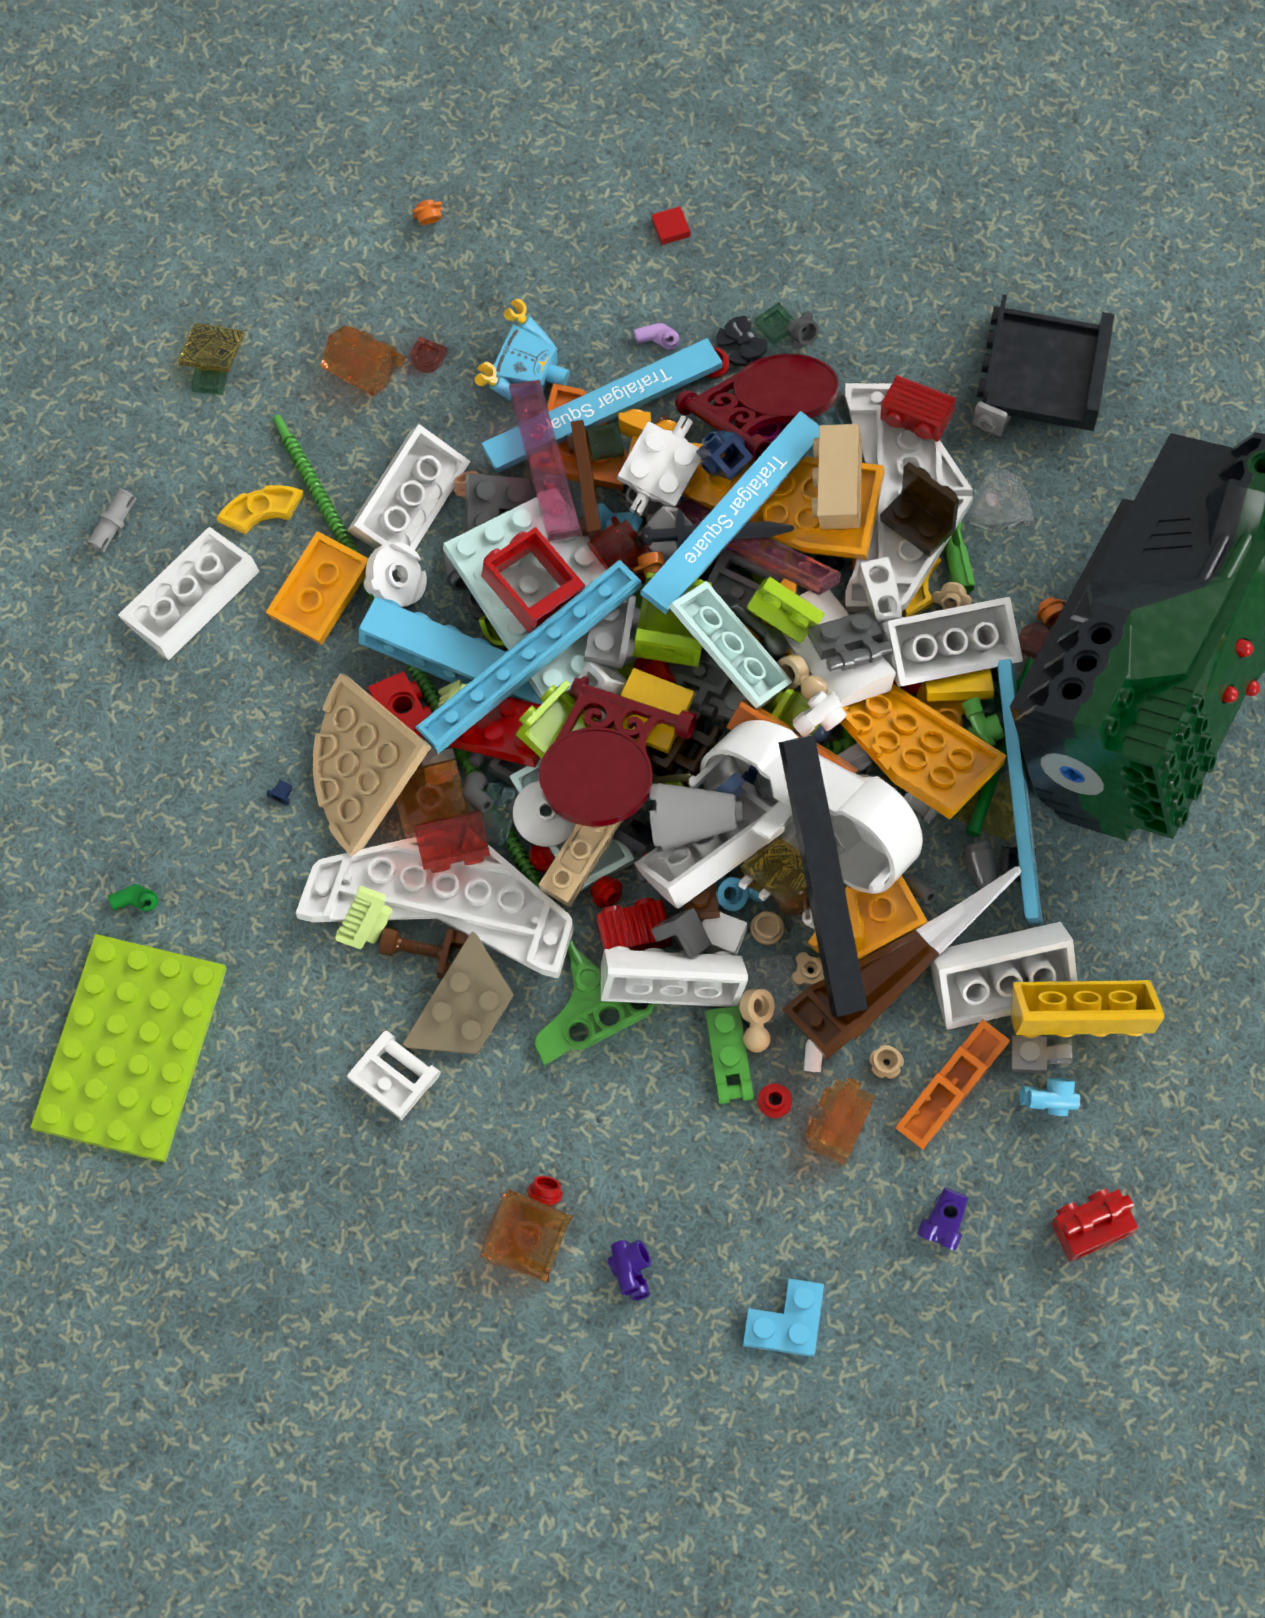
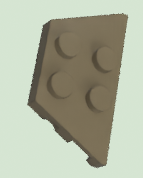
M470 933L402 1045L404 1047L479 1054L515 994L504 980L497 965L476 933Z

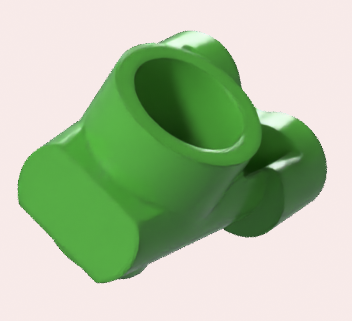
M979 697L962 703L967 720L972 725L966 728V730L991 746L996 747L995 742L1005 738L996 713L985 717Z

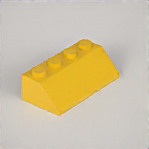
M1151 980L1013 982L1011 1022L1015 1035H1022L1027 1038H1035L1040 1035L1072 1037L1075 1034H1091L1096 1037H1104L1109 1034L1141 1036L1144 1033H1155L1164 1020V1011Z

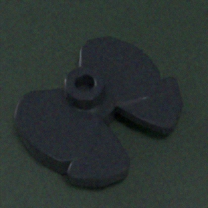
M744 315L731 319L724 329L719 328L716 335L717 346L719 347L729 346L737 343L739 346L729 356V362L736 366H746L747 362L760 359L767 352L768 341L765 338L754 336L751 332L752 321Z

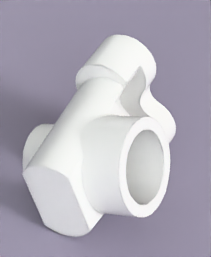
M822 690L807 702L810 708L796 716L792 720V724L803 737L812 732L818 724L825 731H829L840 723L847 714L841 708L842 701L833 690L828 694H825Z

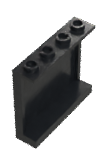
M1003 294L1000 307H993L990 325H996V329H989L986 348L992 350L991 354L984 355L981 370L982 373H987L986 379L980 378L976 397H981L983 403L1006 412L1007 416L1094 431L1100 410L1115 314L1102 312L1100 323L1097 325L1005 308L1007 295Z

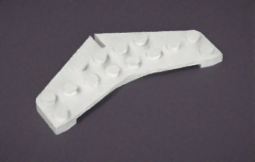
M845 383V405L851 423L859 424L864 461L868 464L884 465L885 468L867 560L857 559L845 592V610L847 612L870 610L864 588L861 587L858 578L860 562L889 556L903 611L910 604L951 538L950 536L929 557L880 521V514L902 491L903 469L908 462L916 467H922L930 474L932 479L942 486L950 487L959 498L956 528L973 502V489L940 440L935 442L933 439H921L914 432L905 430L904 427L893 428L880 419L881 403L892 383Z
M462 826L361 849L353 856L344 853L318 860L311 869L296 910L297 918L309 922H342L346 920L345 915L348 914L351 903L355 901L354 897L357 894L358 887L363 886L385 894L384 905L392 909L389 920L439 919L467 935H470L471 932L476 933L481 939L480 941L542 975L559 978L573 934L571 916L471 829H467L460 852L456 854L463 833Z

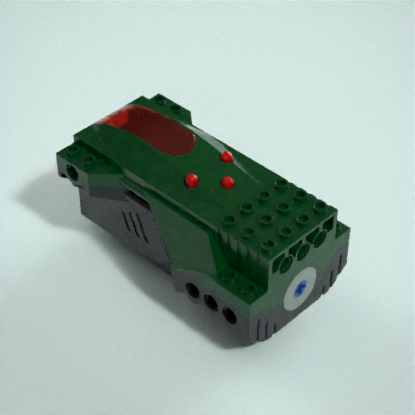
M1254 432L1232 448L1170 433L1134 501L1123 498L1013 699L1010 710L1032 785L1034 786L1035 795L1046 806L1052 808L1063 820L1125 841L1128 840L1132 831L1138 828L1174 839L1178 829L1183 828L1187 823L1189 807L1192 801L1198 800L1201 795L1203 780L1206 774L1211 773L1215 767L1217 752L1245 696H1255L1259 693L1260 685L1257 680L1265 672V434Z

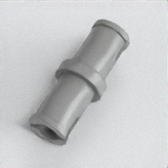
M119 488L107 511L101 512L99 516L100 522L86 543L92 549L105 553L117 530L121 531L124 527L123 520L137 501V498L130 492Z

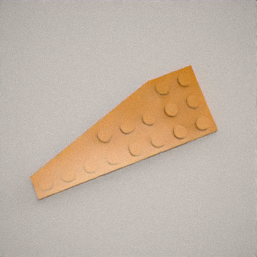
M632 436L628 456L631 453L634 445L636 444L639 436ZM691 443L698 448L702 446V444ZM805 456L748 521H770L793 525V531L771 538L801 552L867 560L885 475L884 465L862 463L860 528L821 529L818 517L813 518L812 498H818V487H813V468H818L819 458ZM750 460L743 470L731 480L719 476L712 477L699 464L682 496L713 510L754 464V461Z
M788 648L784 657L792 654ZM892 684L891 691L841 707L847 715L840 724L891 781L948 819H951L1004 765L1007 757L1001 751Z

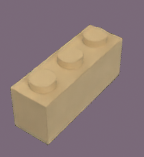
M859 424L819 425V438H814L813 441L814 457L819 458L818 468H813V487H818V498H812L813 518L818 517L821 529L860 528L862 435Z

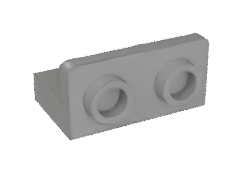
M629 595L627 603L623 602L588 631L584 662L622 669L625 658H632L635 638L630 637L631 627L637 628L640 609L634 608L635 596Z

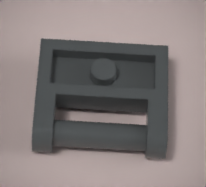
M728 544L721 553L707 582L712 583V588L718 595H733L737 597L740 602L739 604L746 609L747 604L760 584L728 570L727 568L731 563L765 579L771 577L779 583L786 577L787 571L779 567L774 569L738 552L737 547Z

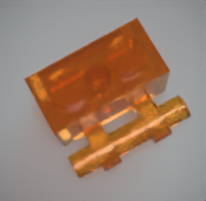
M344 325L328 336L321 368L373 396L389 385L394 365L401 367L405 361V356L398 353L396 347L388 343L384 344L373 339V335L365 330L360 332L354 327Z
M848 1078L846 1083L837 1079L833 1089L826 1086L818 1106L824 1109L819 1120L812 1117L804 1137L810 1139L807 1149L846 1166L873 1106L875 1095L859 1089L861 1084L851 1078Z

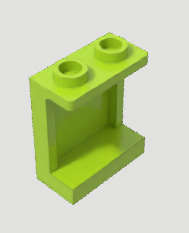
M648 572L646 574L645 585L656 573ZM697 579L685 594L703 584L704 581ZM643 597L633 656L698 667L702 645L672 610L664 614Z
M567 680L558 688L554 684L551 685L540 697L543 704L538 709L532 705L519 719L523 725L515 735L541 759L557 739L576 703L575 699L566 691L571 685ZM586 710L581 714L572 731L586 728L584 725Z

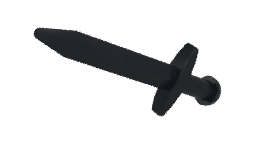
M678 509L675 514V528L651 529V526H647L641 531L640 537L642 542L648 546H651L652 542L676 541L678 549L699 525L686 526L682 510ZM770 521L747 522L732 540L769 538L794 530V526Z

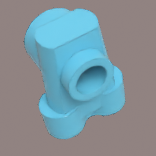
M1049 1077L1047 1078L1046 1089L1022 1086L1020 1089V1104L1026 1105L1029 1109L1044 1110L1048 1108V1114L1068 1116L1069 1110H1078L1080 1106V1094L1074 1092V1080Z

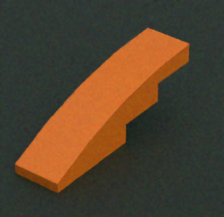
M982 1019L963 1045L956 1050L942 1070L935 1075L895 1128L923 1150L982 1079L1011 1040Z

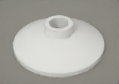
M535 781L527 785L518 794L514 802V824L520 835L534 845L542 847L559 845L568 839L577 824L565 820L554 811L547 817L540 814L541 807L548 804L542 796L539 781Z

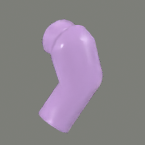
M663 323L633 330L637 345L653 341L663 348L673 349L680 341L678 333Z

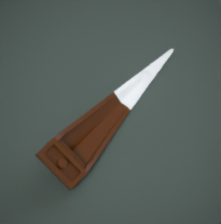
M1020 867L1012 868L953 908L892 944L860 960L859 965L868 1009L840 1017H833L831 1015L825 979L807 987L782 1008L783 1011L826 1059L830 1058L852 1038L856 1040L1020 875Z

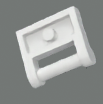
M385 1031L349 1072L347 1078L402 1121L426 1090L439 1078L441 1071L433 1065L428 1067L395 1041L394 1035ZM385 1052L389 1053L420 1078L413 1084L383 1061L380 1056Z

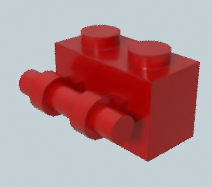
M1106 1188L1088 1197L1090 1202L1077 1207L1076 1203L1073 1202L1056 1211L1058 1216L1053 1219L1051 1225L1069 1262L1127 1238L1137 1231L1139 1227L1130 1209L1134 1208V1205L1129 1195L1123 1196L1120 1189L1109 1193Z

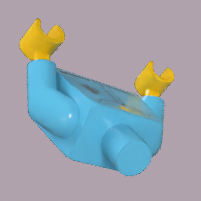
M515 299L511 301V305L515 307L517 314L512 309L507 308L504 310V317L509 321L517 320L518 326L513 324L494 366L489 362H484L477 367L484 374L479 373L475 376V383L479 386L490 384V389L509 401L528 399L532 396L542 397L548 383L566 386L570 370L557 366V348L530 315L525 316L526 305L522 300Z

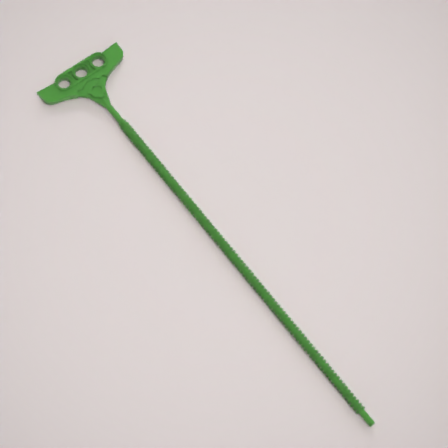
M281 415L274 416L272 420L282 436L281 442L284 444L285 449H287V453L290 454V458L295 464L296 469H298V473L301 474V478L304 479L303 482L306 484L307 489H309L310 494H312V498L318 504L317 507L320 509L321 514H323V518L326 519V523L329 525L328 527L331 529L337 542L360 553L353 539H351V535L348 534L349 532L342 519H340V515L334 509L335 506L331 504L332 501L329 499L328 494H326V490L323 489V485L318 479L317 474H315V470L309 464L310 461L307 459L306 454H304L303 449H301V445L298 444L296 436L290 433ZM364 578L360 585L363 586V590L366 591L364 587ZM366 591L365 594L369 596V601L373 602L375 597ZM406 664V668L412 674V679L416 681L424 696V700L427 701L426 704L434 712L439 708L440 696L437 690H435V686L432 685L429 675L425 671ZM453 748L454 754L457 755L456 758L460 760V765H463L462 769L466 771V776L480 770V767H474L469 763L470 751ZM485 785L484 792L494 800L492 808L487 811V814H491L489 818L493 820V825H497L496 830L500 831L499 836L502 837L503 842H506L505 846L509 848L508 852L512 853L511 857L515 859L514 863L519 864L517 866L518 870H521L520 872L540 889L541 877L537 876L538 871L534 870V866L531 865L530 859H528L529 855L524 854L526 850L522 848L523 844L519 842V837H515L517 834L513 831L514 828L509 826L510 821L507 820L508 817L506 815H503L504 810L500 809V804H497L498 800L494 798L495 794L491 793V787ZM572 939L567 950L570 956L574 983L572 996L559 1015L536 1037V1049L544 1066L571 1049H586L646 1018L653 1012L655 1005H658L649 1003L645 1009L636 1010L630 1005V1002L601 1001V970L578 951ZM613 1009L619 1014V1020L615 1025L606 1026L600 1021V1015L604 1010ZM576 1025L585 1026L589 1031L588 1037L581 1042L572 1040L569 1036L572 1027Z

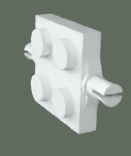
M680 416L673 431L664 430L649 421L647 422L617 476V480L632 487L638 494L629 508V511L633 514L636 511V515L641 516L649 500L660 502L668 507H676L702 460L696 453L699 448L684 438L693 424L689 418L682 428L686 417Z

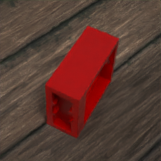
M537 527L527 533L525 531L518 533L511 539L509 545L501 550L499 548L492 550L483 560L481 577L528 633H531L585 588V584ZM532 552L560 587L529 608L500 572Z

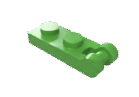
M739 1006L705 1010L718 1103H730L729 1099L742 1098L743 1101L754 1100L747 1051L743 1042L744 1032ZM739 1076L740 1084L727 1086L726 1078Z

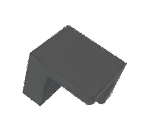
M694 907L669 916L651 929L656 942L674 936L680 950H685L688 958L695 957L712 944Z

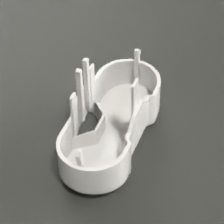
M750 720L735 726L703 757L700 773L696 777L692 775L689 778V787L697 789L703 783L705 790L714 791L737 771L742 776L751 765L756 767L763 777L770 780L773 797L777 799L775 801L765 800L760 797L754 785L747 781L741 786L772 807L752 827V831L769 840L782 826L785 828V832L766 845L768 856H764L765 866L767 867L766 859L768 858L781 859L780 857L791 856L794 858L795 866L784 867L779 878H777L778 873L770 884L760 891L759 898L765 901L771 894L768 889L775 890L770 888L775 879L784 881L783 879L786 874L789 873L788 877L792 873V871L787 870L789 868H795L792 870L797 872L795 855L801 859L778 742L798 737L791 729L764 720ZM819 755L843 883L865 893L875 894L884 892L893 885L920 855L923 838L918 819L903 796L878 776L863 778ZM766 846L746 859L744 863L749 864ZM782 847H785V848H786V849H775V850H772V849H774V848H782ZM771 851H775V856H774V855L770 856V855H771L770 852H771ZM791 857V858H789V859H791L790 865H793V860H792V857ZM763 858L759 861V872L763 871ZM769 859L768 862L771 863L773 860L778 861L779 859ZM790 860L782 862L781 864L786 866L789 864ZM797 860V862H799V866H798V867H799V871H802V869L800 870V868H803V867H800V866L802 865V864H801L802 861H801V860ZM757 864L754 869L755 873H757ZM753 870L750 871L751 877L747 874L739 882V887L745 890L756 879ZM800 875V876H799L798 881L796 882L795 886L793 887L792 890L795 889V887H796V885L798 884L799 880L801 879V877H803L802 880H801V882H800L799 885L797 886L795 892H797V890L799 889L800 885H801L802 882L804 881V879H805L804 875ZM806 882L803 883L797 892L800 895L807 889Z

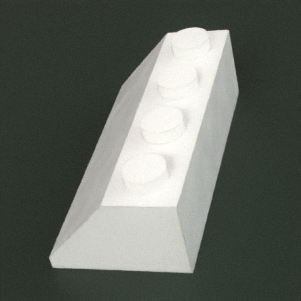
M1010 597L889 620L878 624L883 632L882 642L890 641L893 652L883 657L896 672L894 680L898 687L998 667L997 663H999V660L1011 659L1012 664L1023 661Z
M1061 922L950 946L930 964L933 984L947 1030L979 1023L982 1019L988 1021L1010 1016L1013 982L1078 981L1073 939Z
M618 946L604 949L601 960V1001L733 1007L738 1006L748 982V974L742 956H734L724 951L713 954H698L695 957L688 958L685 950L678 953L664 952L659 948L631 951L627 947Z

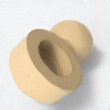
M791 654L777 662L793 681L787 689L801 687V693L808 701L822 690L827 694L828 686L826 681L817 675L809 676L808 665L799 655Z
M748 989L743 993L739 1003L741 1016L750 1023V1027L744 1032L743 1042L746 1048L754 1053L766 1050L770 1044V1034L764 1027V1023L772 1017L775 1003L771 993L765 989Z

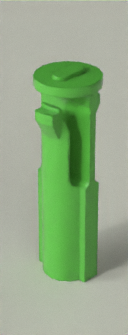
M960 522L944 547L945 560L950 581L961 584L970 593L975 589V581L961 532L963 525Z

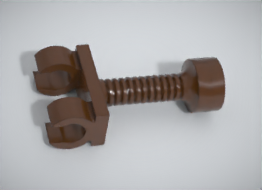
M385 927L380 940L379 954L394 956L395 952L401 950L402 952H411V954H421V956L439 959L437 978L443 979L452 964L448 963L451 948L461 949L469 935L462 931H454V929L447 928L444 944L439 947V945L436 946L435 944L429 945V943L426 944L425 942L419 943V941L403 939L399 936V930Z

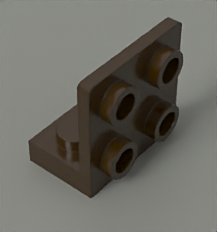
M908 462L903 469L902 491L880 514V521L931 557L955 532L959 498L950 487L942 486L932 479L925 469L916 467Z

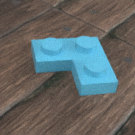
M789 1279L784 1314L748 1308L743 1346L814 1357L824 1284Z

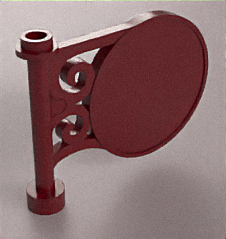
M801 354L771 355L751 362L739 373L700 395L693 391H682L676 397L675 406L677 411L684 416L692 413L717 430L736 432L745 441L746 449L753 456L751 460L755 462L772 442L761 434L750 435L767 425L790 423L800 411L810 419L826 412L837 399L838 378L829 365L814 357ZM734 388V394L726 393ZM734 419H736V426L730 423Z
M586 676L582 678L576 677L570 688V696L574 697L576 703L557 739L542 758L539 768L540 789L548 806L565 820L578 825L592 827L612 825L636 813L650 794L652 766L646 753V743L651 732L657 725L664 724L675 728V736L688 740L694 731L697 714L682 710L680 715L591 686L589 685V678ZM587 710L584 714V725L586 728L572 731L581 714ZM601 710L606 714V718L601 722H595L592 720L593 718H596L598 720L602 719ZM632 715H638L648 719L643 725V722L640 718H629L628 728L632 730L624 729V727L622 726L624 720Z

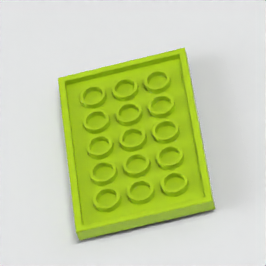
M95 934L30 1128L34 1131L166 1163L227 970L226 965Z

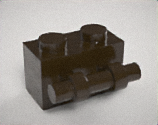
M689 708V712L697 714V721L694 731L688 740L676 736L668 754L646 745V753L651 762L652 772L659 776L675 775L680 768L683 770L682 774L690 773L696 777L700 773L703 757L718 743L717 741L723 731L712 725L707 734L702 733L704 723L701 713ZM693 745H698L699 747L692 758H687L686 756ZM689 780L681 781L684 787H689Z

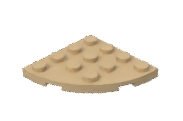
M340 673L322 708L326 713L322 721L320 734H315L313 778L319 807L324 808L330 823L328 826L329 830L345 851L353 856L365 847L431 746L350 677Z

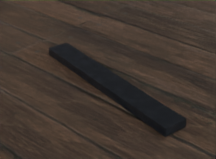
M807 735L781 741L778 744L831 1015L833 1017H840L868 1009L816 739L815 735Z

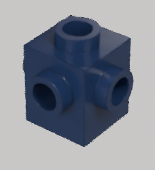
M719 429L709 433L702 440V446L696 451L703 460L700 463L702 468L710 476H719L730 480L739 474L744 466L753 458L745 447V441L736 432H727Z

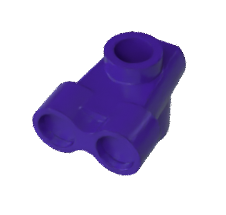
M944 1187L942 1193L936 1197L935 1206L928 1219H922L917 1235L937 1242L949 1249L956 1250L962 1237L959 1228L969 1197ZM948 1205H953L957 1208V1212L953 1215H945L943 1213L944 1208Z
M626 1240L613 1243L611 1245L613 1256L608 1257V1265L613 1275L617 1277L621 1294L624 1296L630 1295L633 1301L647 1298L650 1292L647 1281L644 1279L641 1271L651 1266V1259L646 1246L640 1240L629 1243Z

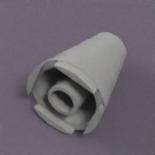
M662 783L652 784L650 800H656V804H653V810L650 811V821L654 846H658L657 852L667 851L737 829L739 821L745 820L743 800L737 801L735 794Z

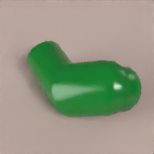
M133 884L107 896L114 911L130 904L148 912L155 909L158 905L156 893L139 884Z

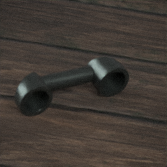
M719 595L740 621L763 639L761 645L776 662L784 657L787 651V642L784 635L778 629L769 628L739 604L740 602L737 597L733 595Z

